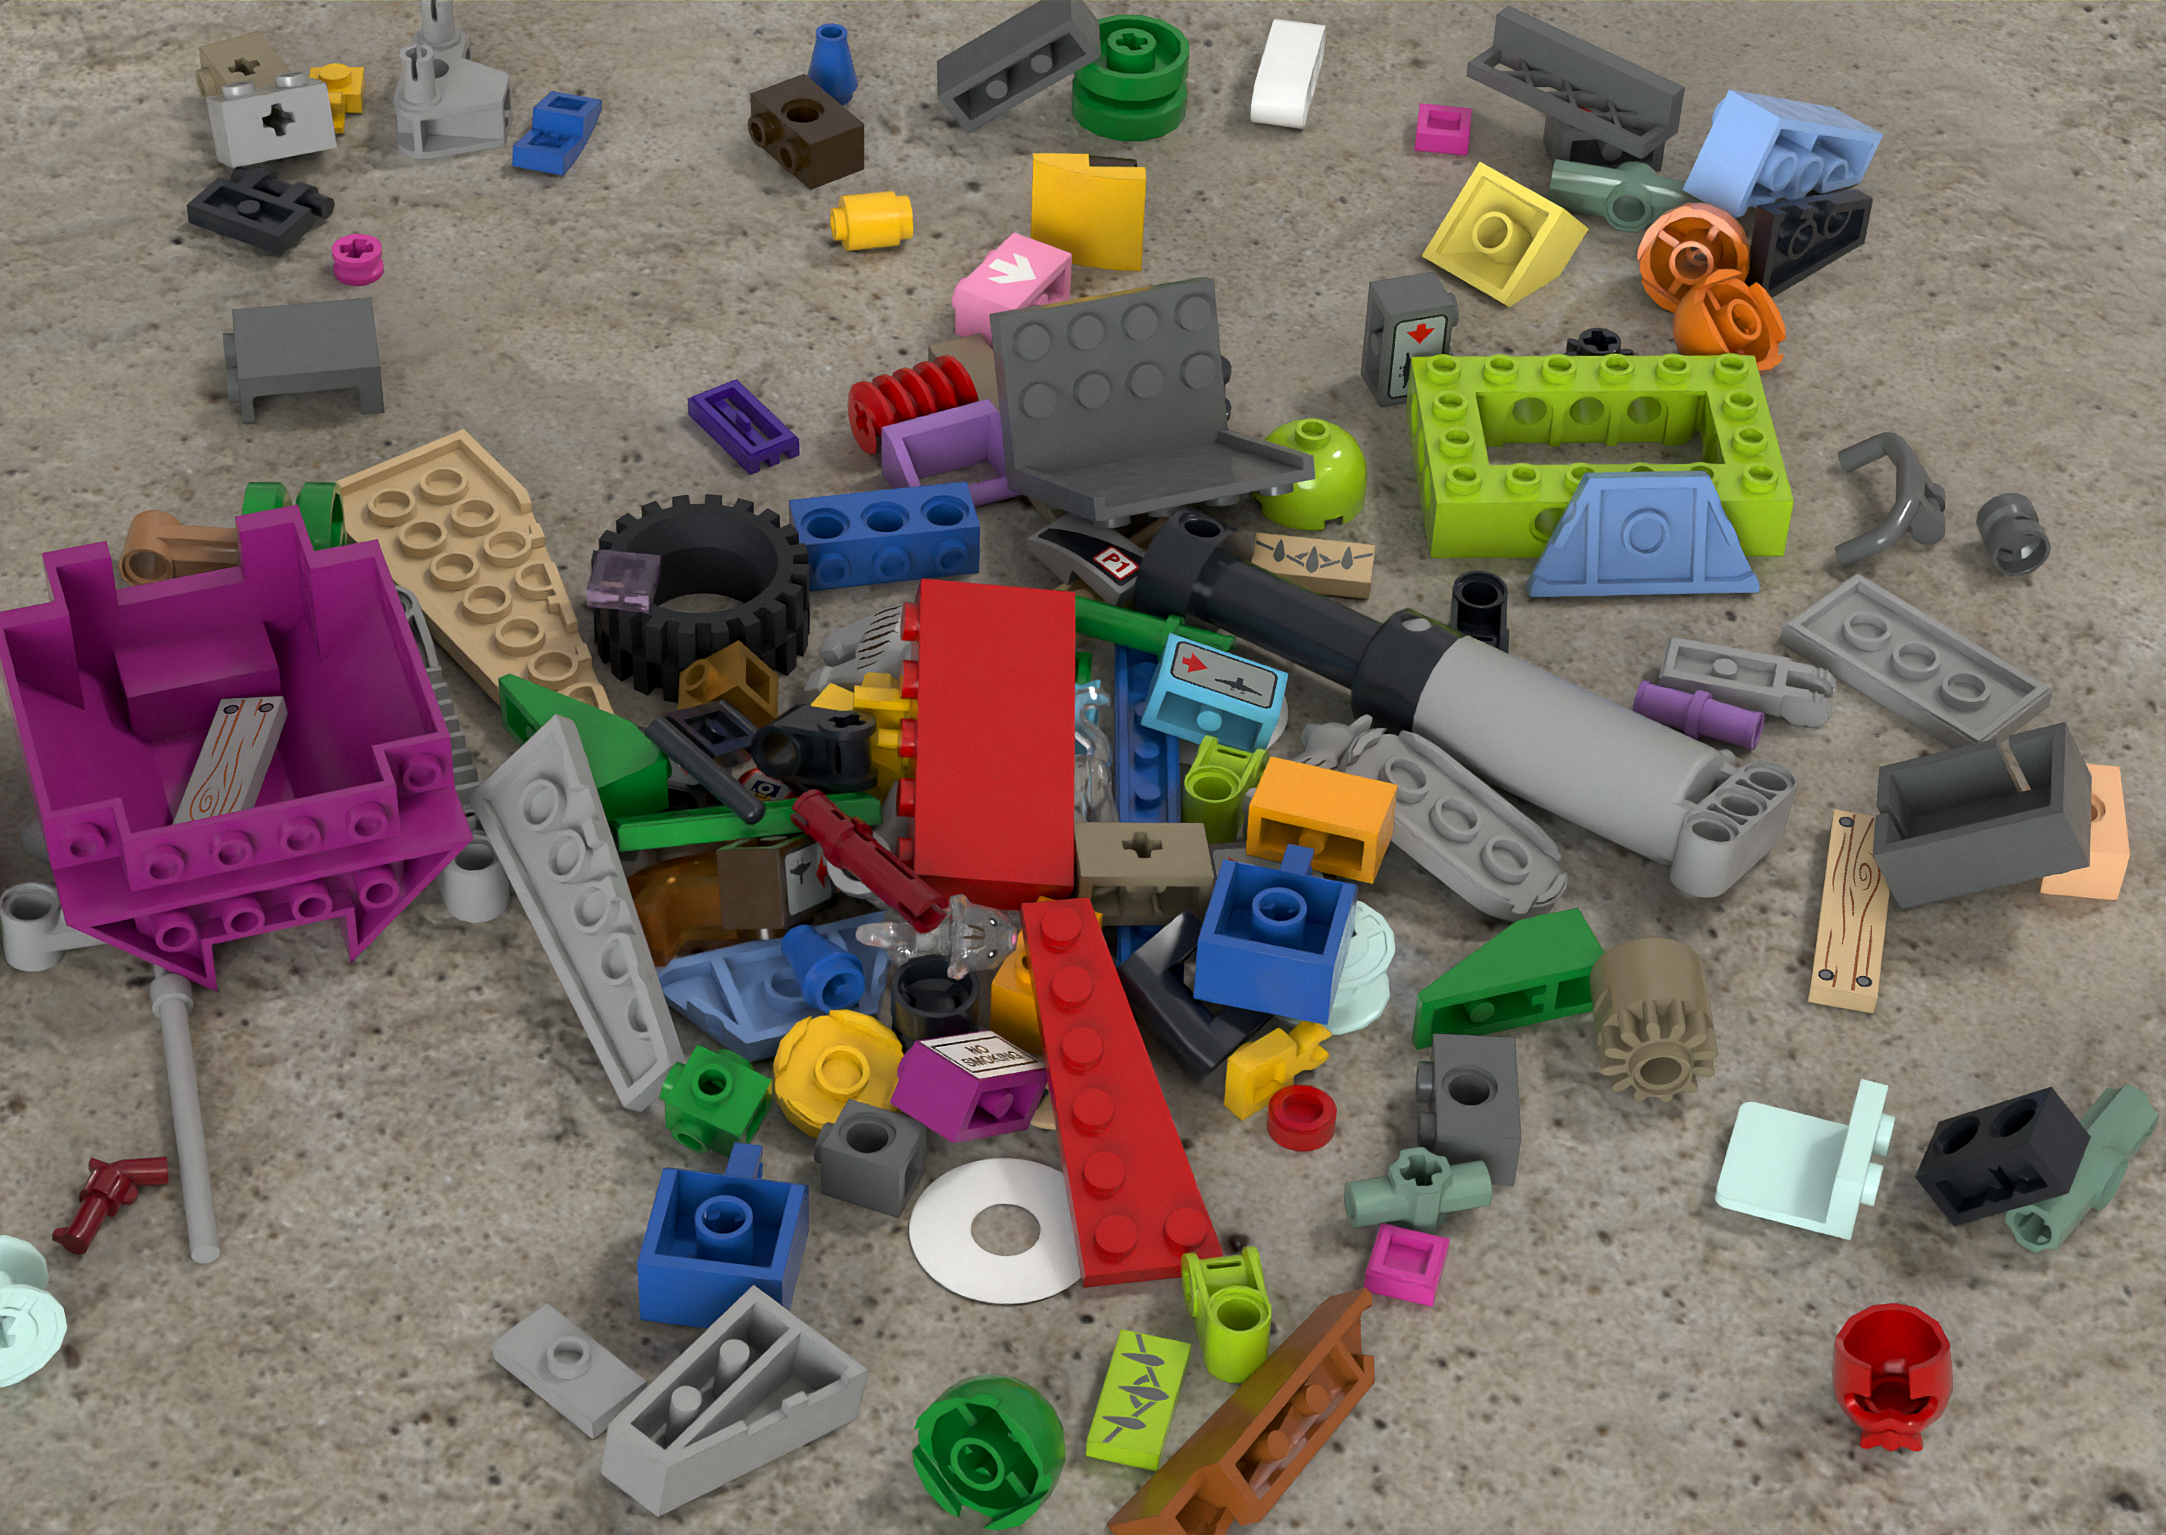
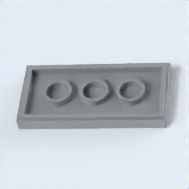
M1858 573L1782 626L1780 643L1822 667V669H1828V672L1833 673L1835 677L1952 749L1992 739H1997L2000 744L2009 735L2015 733L2048 708L2050 704L2052 689Z

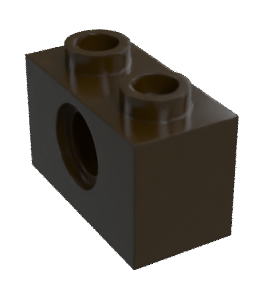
M802 74L750 93L751 117L748 119V130L751 139L758 147L763 148L776 159L785 171L792 173L810 190L864 170V124L808 76Z

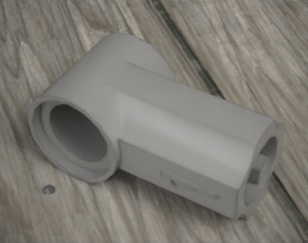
M23 882L13 885L4 891L0 897V924L4 957L8 964L18 970L34 972L49 969L60 962L65 954V950L107 944L66 926L58 892L48 884Z

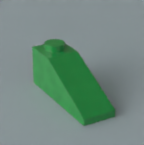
M510 673L498 678L502 727L520 747L555 714L574 721L588 758V764L607 822L611 821L612 817L656 813L669 807L667 779L672 775L669 757L653 742L651 743L633 722Z
M1579 908L1517 920L1417 994L1412 1042L1415 1048L1419 1050L1432 1047L1433 1034L1481 1036L1593 1011L1589 976L1594 964L1605 952Z

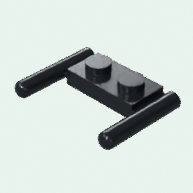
M725 699L719 702L712 701L667 713L665 717L659 715L648 725L644 736L746 824L754 825L763 819L766 812L764 803L725 770L726 768L751 760V739L759 729ZM780 780L798 797L811 789H818L825 793V788L821 786Z

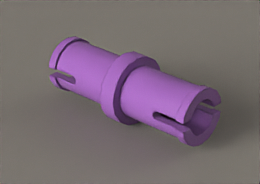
M1643 680L1639 685L1633 704L1634 712L1660 724L1684 730V735L1697 741L1702 736L1743 746L1751 751L1755 750L1758 745L1765 719L1764 712H1755L1715 701L1710 692L1698 689L1693 695L1656 685L1647 680Z

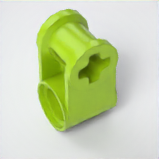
M1205 735L1199 746L1195 761L1185 776L1181 823H1204L1208 844L1233 843L1244 823L1245 814L1241 810L1245 794L1249 789L1257 788L1269 761V751L1258 748L1254 753L1221 745L1217 737Z
M1247 1246L1242 1248L1240 1255L1199 1259L1195 1252L1185 1253L1182 1255L1181 1260L1184 1301L1189 1317L1193 1318L1204 1365L1208 1372L1219 1380L1243 1384L1268 1359L1272 1310L1264 1285L1263 1269L1258 1250L1255 1246Z

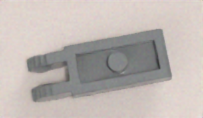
M1671 636V639L1668 638L1658 685L1693 695L1699 689L1712 693L1713 700L1755 712H1764L1765 714L1780 716L1781 713L1791 725L1801 727L1807 725L1809 728H1817V726L1823 727L1824 723H1828L1829 718H1831L1832 703L1829 702V698H1833V693H1835L1836 678L1833 677V673L1828 672V669L1824 670L1822 667L1815 668L1814 665L1790 661L1791 658Z

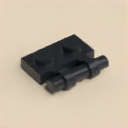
M239 166L233 170L230 180L218 177L187 204V213L190 224L259 247L265 251L282 255L313 227L312 215L324 219L329 218L333 213L335 203L332 198L319 194L318 189L313 185L304 182H297L293 185L278 180L277 175L272 171L260 167L249 170Z

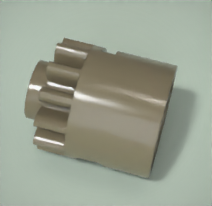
M1662 937L1632 939L1618 944L1605 952L1596 961L1589 976L1602 1075L1610 1076L1611 1087L1614 1092L1624 1091L1632 1085L1633 1097L1637 1102L1644 1101L1648 1096L1660 1097L1663 1102H1670L1673 1099V1095L1682 1090L1688 1093L1697 1092L1696 1075L1712 1077L1715 1074L1713 1058L1718 1056L1705 969L1700 957L1687 945Z

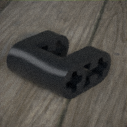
M1189 907L1135 951L1116 970L1136 1021L1195 1084H1198L1228 1059L1241 1045L1251 1039L1275 1015L1229 1006L1216 1017L1201 1000L1193 999L1194 993L1174 973L1180 965L1197 951L1198 938L1204 922Z

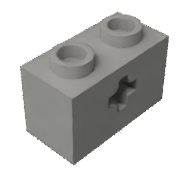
M293 71L275 75V84L255 88L254 81H238L222 85L223 94L206 97L218 162L234 168L337 148L327 84L311 77L308 78L306 71ZM272 107L279 110L280 116L271 119L270 127L263 124L262 117L269 116Z

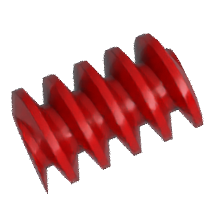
M945 354L935 358L933 363L923 361L914 365L913 369L906 367L893 372L892 376L882 374L873 378L872 382L863 380L853 384L848 394L847 407L852 434L858 445L865 453L874 455L877 447L876 436L882 444V427L975 403L979 399L973 381L962 363L954 356Z

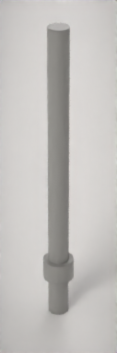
M153 964L155 980L150 985L151 1005L154 1016L161 1020L190 1253L193 1261L202 1264L210 1263L219 1257L220 1248L188 1019L194 1007L191 984L186 977Z

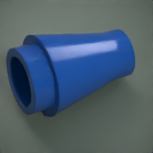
M829 23L821 25L816 29V41L807 76L841 105L851 101L853 92L858 87V80L848 45L847 29L842 25Z
M809 925L796 926L786 933L781 942V952L789 961L807 1005L825 1013H829L830 1010H849L859 1001L865 989L864 970L860 960L819 935Z

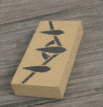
M1256 532L1252 563L1321 595L1369 599L1375 545Z

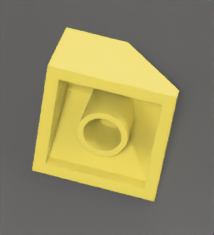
M1479 162L1423 252L1422 257L1505 306L1511 307L1560 276L1589 228L1564 208Z

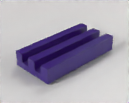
M737 379L688 398V415L749 475L760 471L761 461H764L769 467L779 464L781 453H784L789 459L800 455L799 438ZM727 398L738 410L735 411L724 399ZM751 422L769 439V441H766L756 430H754L751 427Z

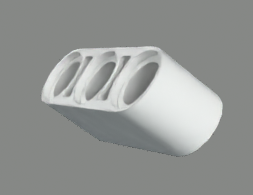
M1282 19L1273 20L1254 84L1250 115L1251 122L1304 129L1322 66L1326 41V25Z

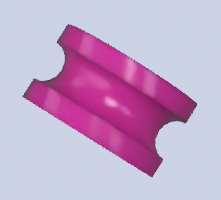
M350 234L335 241L332 246V259L335 261L333 268L336 279L352 286L368 285L380 279L384 273L380 241L366 234Z

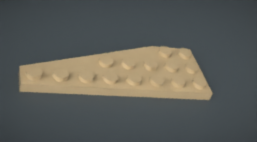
M465 429L336 481L340 485L343 497L347 545L378 539L394 585L405 587L417 597L430 635L499 706L498 678L510 673L614 714L602 684L599 685L593 670L592 657L586 643H583L579 634L578 621L556 564L551 562L545 546V536L540 523H536L532 513V502L527 490Z

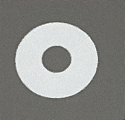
M993 1158L964 1164L948 1171L932 1182L921 1194L913 1208L909 1224V1235L917 1260L934 1280L961 1296L994 1304L1028 1303L1053 1296L1067 1289L1081 1278L1064 1174L1052 1167L1015 1158ZM1011 1204L1020 1206L1036 1217L1040 1225V1236L1036 1244L1024 1253L1013 1256L994 1255L983 1250L975 1243L971 1234V1225L974 1218L982 1210L994 1205Z

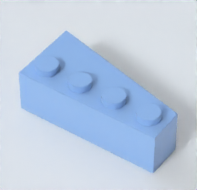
M1729 89L1726 97L1714 110L1712 127L1682 190L1705 203H1710L1728 211L1734 218L1745 215L1747 207L1752 206L1757 209V205L1773 203L1776 199L1783 197L1788 200L1803 198L1812 189L1823 194L1861 183L1884 134L1834 107Z

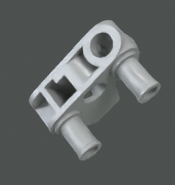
M419 0L421 2L423 28L414 35L411 44L402 47L399 51L402 73L393 96L398 130L397 148L402 154L410 158L431 159L504 147L513 121L510 74L473 62L470 37H466L464 32L454 25L453 0Z

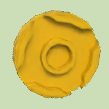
M848 1009L830 1010L829 1015L818 1016L812 1019L811 1015L797 1022L780 1041L771 1074L774 1098L787 1120L808 1136L818 1138L825 1123L836 1122L849 1099L899 1114L902 1110L892 1105L890 1100L899 1081L897 1069L904 1056L902 1052L903 1046L895 1033L873 1016Z

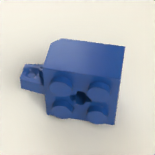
M1288 844L1279 870L1223 859L1198 938L1193 999L1328 1025L1354 931L1358 885L1313 877V868L1311 867V862L1314 858L1313 848Z
M734 1142L725 1174L672 1167L663 1168L637 1262L640 1320L708 1329L753 1285L790 1311L809 1233V1184L762 1179L763 1164L760 1162L763 1155L762 1146Z

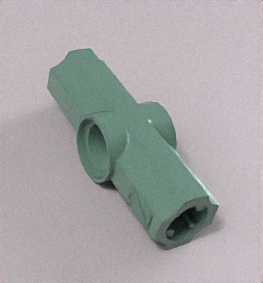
M1555 159L1548 192V200L1565 210L1605 217L1608 223L1615 229L1624 232H1636L1645 228L1648 224L1652 225L1665 211L1686 203H1705L1682 190L1686 181L1660 177L1649 165L1639 161H1629L1621 164L1616 169ZM1626 195H1631V196H1634V197H1637V198H1631V197H1628V196H1626Z
M2128 1084L2117 1089L2106 1088L2079 1120L2091 1138L2069 1193L2006 1212L2004 1222L2015 1234L2017 1243L2037 1254L2044 1249L2057 1250L2091 1208L2099 1212L2108 1205L2125 1176L2129 1161L2139 1152V1149L2155 1131L2159 1114L2150 1105L2147 1094Z

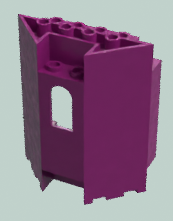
M298 505L234 516L241 566L122 589H116L112 560L107 541L42 553L50 602L0 612V674L66 926L175 974L182 975L218 992L212 944L337 918L352 963L474 839L454 784L450 734L378 539L314 551ZM283 696L288 716L254 808L172 825L221 699Z

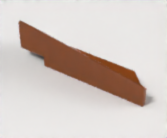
M1367 1287L1334 1295L1324 1300L1108 1521L1107 1526L1115 1535H1225L1234 1518L1240 1526L1260 1522L1375 1382L1374 1356L1362 1355L1361 1314L1364 1310L1373 1306L1372 1294Z

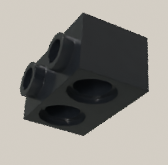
M2051 1086L1939 1121L1915 1178L1955 1227L2068 1194L2091 1136Z

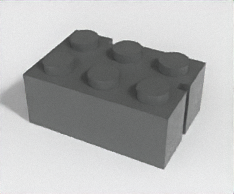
M2066 722L2009 735V746L2031 790L2022 791L1997 739L1879 767L1876 807L1880 815H1876L1873 857L1901 909L2090 867L2092 776Z

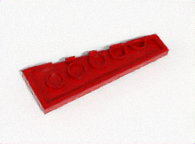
M1089 897L1022 903L1020 922L1083 1288L1180 1278L1182 1255L1185 1253L1195 1252L1199 1259L1223 1257V1251Z

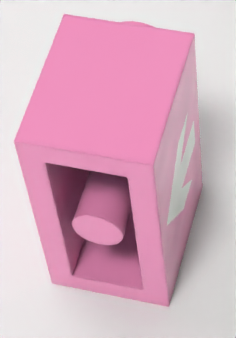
M1014 232L996 250H991L984 259V262L967 278H962L956 285L952 296V307L956 310L955 334L967 337L980 333L990 347L993 348L989 314L1070 300L1072 253Z

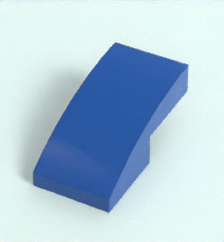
M551 91L533 107L532 129L513 145L512 166L563 176L572 167L587 144L602 111V100Z

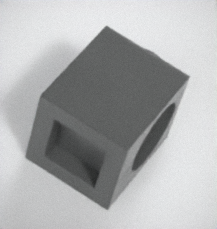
M849 1099L836 1122H827L822 1127L815 1145L814 1160L821 1164V1194L899 1218L926 1171L927 1126L916 1119Z

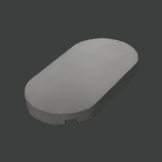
M1376 728L1367 730L1354 739L1341 760L1339 772L1398 785L1393 835L1391 837L1393 843L1467 902L1490 916L1516 922L1517 920L1548 914L1553 909L1566 889L1567 870L1562 874L1559 862L1563 857L1556 843L1541 827L1441 748L1418 734L1402 730L1399 736L1384 734L1387 728Z

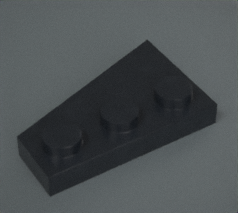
M1851 189L1757 205L1750 246V271L1744 283L1750 287L1757 282L1773 298L1865 243L1873 198L1858 189Z

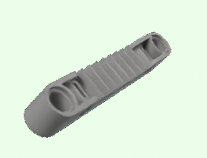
M395 585L450 734L454 784L474 838L438 874L436 880L445 907L452 916L461 921L471 923L487 922L499 917L507 910L510 904L509 878L468 799L482 782L478 780L477 768L472 763L470 748L466 746L464 731L460 729L459 717L457 714L455 715L452 698H449L447 684L443 682L442 670L438 665L434 644L419 601L412 591Z

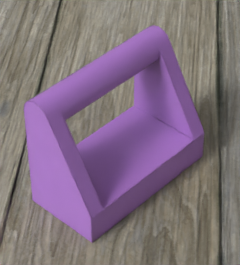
M990 399L882 427V475L892 489L921 486L919 479L988 461L999 477L968 485L975 508L1023 495L1008 489L1001 418L999 411Z

